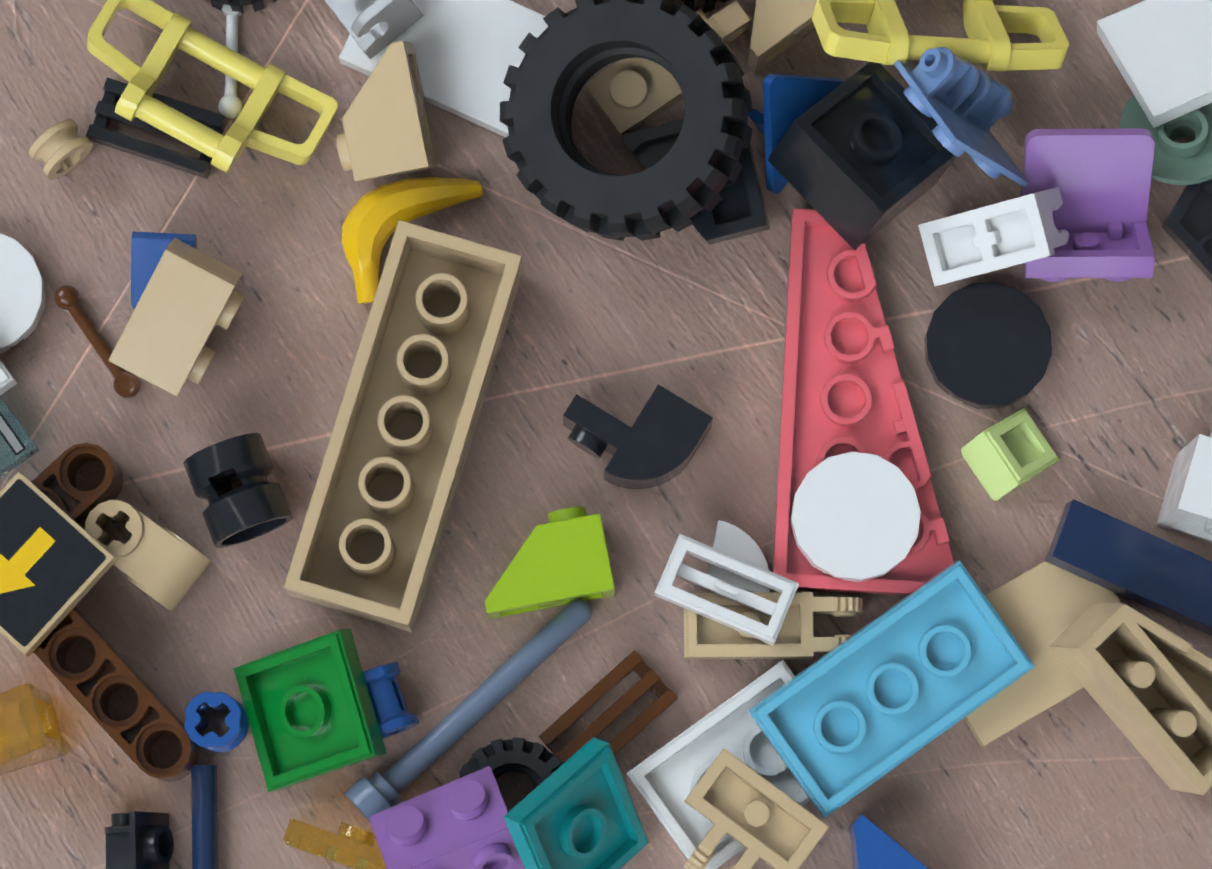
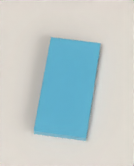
M955 561L747 711L822 817L826 818L1035 666L961 561Z

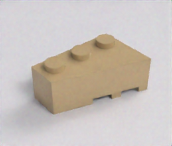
M1093 603L1049 647L1171 790L1204 795L1212 787V659L1192 648V644L1124 603Z

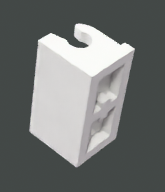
M1059 187L919 224L918 227L934 287L1055 255L1053 248L1067 244L1069 239L1068 231L1064 229L1057 230L1053 221L1052 212L1058 210L1063 204Z

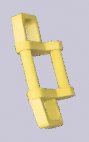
M151 0L106 1L88 32L87 49L92 55L129 82L115 107L114 112L131 122L137 117L212 158L211 165L227 174L246 147L296 165H305L311 160L335 117L338 103L334 98L286 75V71L271 63L267 68L191 28L193 21L177 12L173 14ZM128 9L163 29L141 68L103 38L119 10ZM179 50L253 89L235 123H233L225 136L152 97ZM278 92L315 110L320 115L310 136L302 144H295L256 130Z
M816 0L812 15L815 29L827 54L834 57L881 63L882 65L895 66L894 63L897 60L904 64L907 60L920 61L921 56L926 50L945 47L971 64H980L984 71L1005 72L1013 70L1059 69L1064 63L1069 48V41L1056 14L1051 9L1045 7L994 5L993 0H963V25L968 38L909 35L895 0ZM837 22L865 24L868 33L845 30ZM1008 33L1033 34L1039 37L1042 43H1011Z

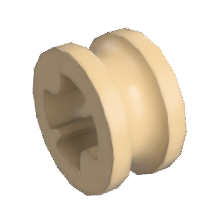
M72 119L63 120L47 129L29 149V156L33 161H43L45 163L43 173L50 180L57 179L73 170L89 155L93 148V143L87 137L77 136L78 125Z

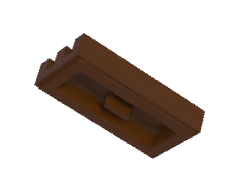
M634 650L541 733L539 738L564 764L593 737L596 738L651 689L658 699L609 742L615 756L670 707L678 697L660 680V677L648 667L641 656ZM634 670L641 679L565 747L558 738Z

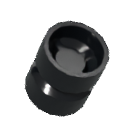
M260 433L244 434L218 442L194 453L183 462L195 496L208 500L209 505L202 514L216 548L233 546L255 539L280 528L293 519L280 484L268 481L267 476L274 467ZM241 480L243 486L233 490L231 484Z

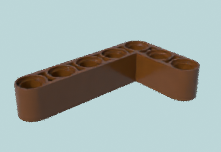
M81 443L75 444L64 451L31 482L84 529L85 521L91 510L102 502L115 500L121 493L123 475L118 463L107 451L95 444ZM87 462H102L105 467V476L102 483L94 490H78L75 477L79 468ZM75 606L33 653L139 769L147 775L163 781L171 782L183 779L191 773L192 766L197 765L199 757L198 745L189 738L181 720ZM89 640L95 650L94 662L89 669L82 673H70L65 663V655L68 648L77 641ZM120 687H133L138 694L139 703L137 710L126 720H113L108 712L109 697ZM163 734H176L182 744L180 759L170 768L160 769L156 767L151 759L150 751L152 744Z

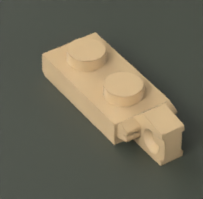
M737 1L718 11L709 19L701 9L696 11L723 39L727 47L728 44L750 29L748 25L751 20ZM643 58L622 59L585 84L586 93L620 140L623 138L622 135L635 131L683 98L681 89L672 74L659 64Z

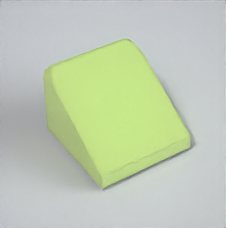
M1025 408L984 430L961 449L963 458L994 501L1003 498L1059 461V458Z

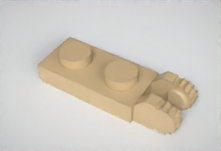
M751 592L774 603L778 602L781 595L779 592ZM796 592L774 645L683 608L684 659H812L814 654L826 655L852 635L813 637V614L853 617L863 613V599L859 597H813V592ZM691 593L767 626L771 619L768 615L715 593Z

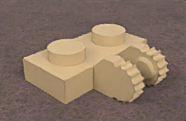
M723 748L684 801L714 825L683 867L686 869H704L714 856L716 846L724 835L727 834L747 849L737 863L731 865L728 869H752L758 859H761L773 869H799L829 826Z

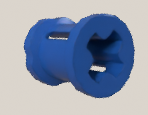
M398 662L385 664L363 672L382 739L420 724L417 714L409 713L398 683L397 676L401 672Z
M202 692L190 701L185 710L186 721L184 727L186 733L193 742L208 751L216 753L229 752L238 747L247 735L249 722L244 707L224 692ZM210 708H214L220 713L228 708L230 710V713L224 720L230 729L222 737L213 731L206 735L203 733L209 725L204 714Z

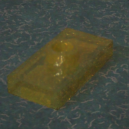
M290 819L283 838L286 841V845L355 869H387L380 849L374 847L376 841L374 833L341 822L338 832L335 834L298 820Z

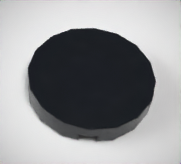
M999 282L972 283L951 293L934 311L924 337L925 360L935 383L948 395L951 394L955 399L962 401L963 404L976 409L1004 408L1025 398L1044 377L1052 355L1051 329L1040 307L1021 290Z

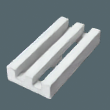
M679 534L654 596L774 645L799 583ZM685 554L691 555L781 593L777 603H774L681 564ZM675 577L770 616L771 619L768 626L672 586Z

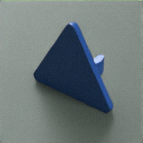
M768 74L762 84L764 113L753 109V111L748 112V116L758 130L764 134L767 190L778 194L788 183L767 159L793 121L845 82V79Z

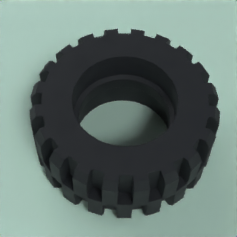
M575 0L577 8L567 13H564L557 7L543 18L548 25L543 33L536 38L529 32L518 48L525 53V56L519 68L509 65L503 82L511 88L509 101L500 102V122L508 126L509 136L502 141L508 159L515 162L519 169L516 176L526 190L534 194L541 201L540 204L554 215L586 232L590 231L604 238L623 241L625 237H636L644 241L660 238L661 231L673 228L679 232L694 224L693 216L704 208L711 212L723 200L719 192L728 180L733 183L736 182L743 168V165L738 162L742 149L750 148L753 129L748 125V112L753 111L751 95L744 85L742 79L744 72L737 58L726 46L723 39L700 15L686 5L681 7L673 3L672 0ZM627 58L647 59L669 71L681 89L685 102V115L681 131L669 152L660 161L646 170L631 175H615L603 172L589 164L574 144L571 118L575 101L586 82L603 67Z

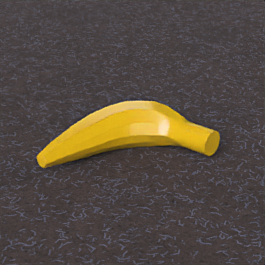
M408 178L381 185L363 195L349 211L342 225L341 241L345 256L353 271L357 304L373 303L380 281V256L382 249L392 233L395 232L398 220L408 223L427 214L483 196V189L480 182L463 178Z

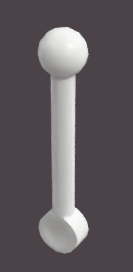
M223 4L222 12L226 15V47L238 53L239 16L242 14L232 11L230 5ZM225 75V93L219 101L218 109L221 115L232 119L240 114L243 105L240 98L237 97V80Z

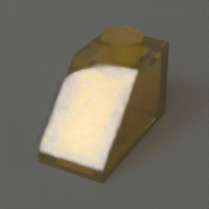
M26 683L0 694V775L67 755L50 693Z

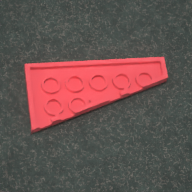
M793 208L790 231L772 572L799 583L797 590L908 596L953 564L954 560L949 546L950 540L945 522L941 518L930 478L932 476L905 382L902 381L895 357V347L890 329L886 325L877 294V284L866 245L864 243L854 250L816 210ZM851 451L878 455L899 467L913 485L921 510L918 537L906 558L884 576L862 582L835 578L813 567L797 547L790 522L794 495L806 474L826 458Z

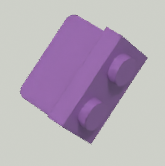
M1143 128L1035 129L1027 134L1022 174L1029 184L1025 188L1021 186V196L1059 187L1063 204L1058 210L1052 212L1053 221L1057 230L1064 229L1068 231L1069 239L1067 244L1053 248L1055 255L1022 263L1025 278H1040L1049 282L1064 281L1068 278H1104L1115 282L1126 281L1131 278H1153L1155 254L1146 221L1155 142L1149 130Z
M490 766L368 817L387 869H525L503 818L509 811Z

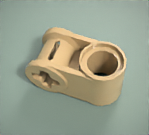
M108 500L98 504L90 511L85 521V531L118 559L113 565L128 575L126 579L171 612L175 610L211 562L210 559L167 527L161 528L132 505L121 500ZM126 517H129L125 527L132 534L130 540L125 544L114 540L107 547L105 544L108 542L110 535L103 529L105 524L110 519L121 523Z

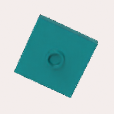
M595 737L503 816L525 869H621L649 843L609 742Z

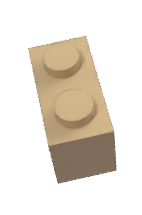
M174 238L165 249L108 361L176 397L187 379L198 385L216 352L205 346L215 325L227 330L245 297L234 291L243 273Z

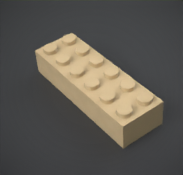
M398 220L283 587L290 597L413 633L524 273L521 255Z

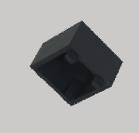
M875 62L866 64L794 120L767 159L854 250L858 249L931 189L957 157L948 151L934 136L932 130L938 124L933 117L930 118L921 113L905 96V88L880 63Z

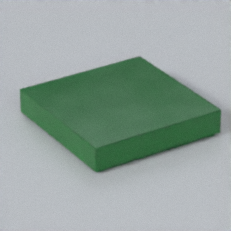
M340 629L233 668L268 792L282 790L386 754L351 629Z

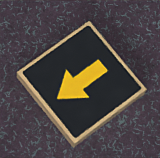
M19 471L0 491V633L24 655L29 657L118 559Z

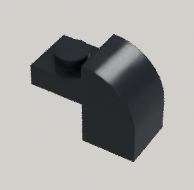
M659 384L632 427L577 394L563 414V424L571 430L567 439L581 450L596 458H600L604 451L611 454L613 457L604 470V480L627 489L653 488L670 481L681 473L691 461L711 429L713 417Z

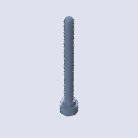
M582 598L572 600L382 776L376 772L368 780L364 776L358 779L344 792L347 798L369 822V816L398 805L403 801L400 794L591 618V604Z

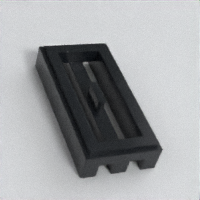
M107 77L103 87L105 93L102 101L97 103L95 109L96 117L94 123L89 125L86 133L87 138L92 142L207 179L212 166L210 164L212 158L202 152L199 159L108 130L109 123L113 120L183 143L137 117L131 122L116 114L114 111L117 101L128 84ZM153 93V98L223 135L228 122L226 116Z

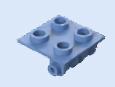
M945 47L926 50L921 56L919 64L914 69L899 60L894 63L895 67L909 84L904 90L905 96L921 113L927 117H933L938 125L932 132L948 151L957 157H961L965 152L969 153L972 160L993 179H998L1003 174L1024 188L1029 184L989 130L1000 118L1006 117L1013 108V99L1007 86L999 83Z

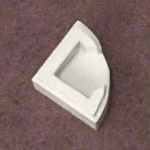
M718 520L713 548L769 571L764 554L756 542L740 528ZM709 564L708 575L748 592H770V588Z

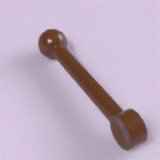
M70 285L60 287L54 295L56 305L63 310H68L115 378V391L123 398L134 397L140 389L138 378L134 374L125 372L123 368L108 361L112 351L79 305L78 291Z

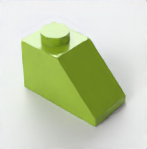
M582 506L548 513L549 523L536 525L485 599L489 620L565 606L577 598L592 601L615 596L600 513L587 516L586 509Z

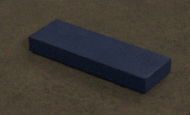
M1072 499L1065 505L1047 554L1046 562L1212 636V561L1077 500Z

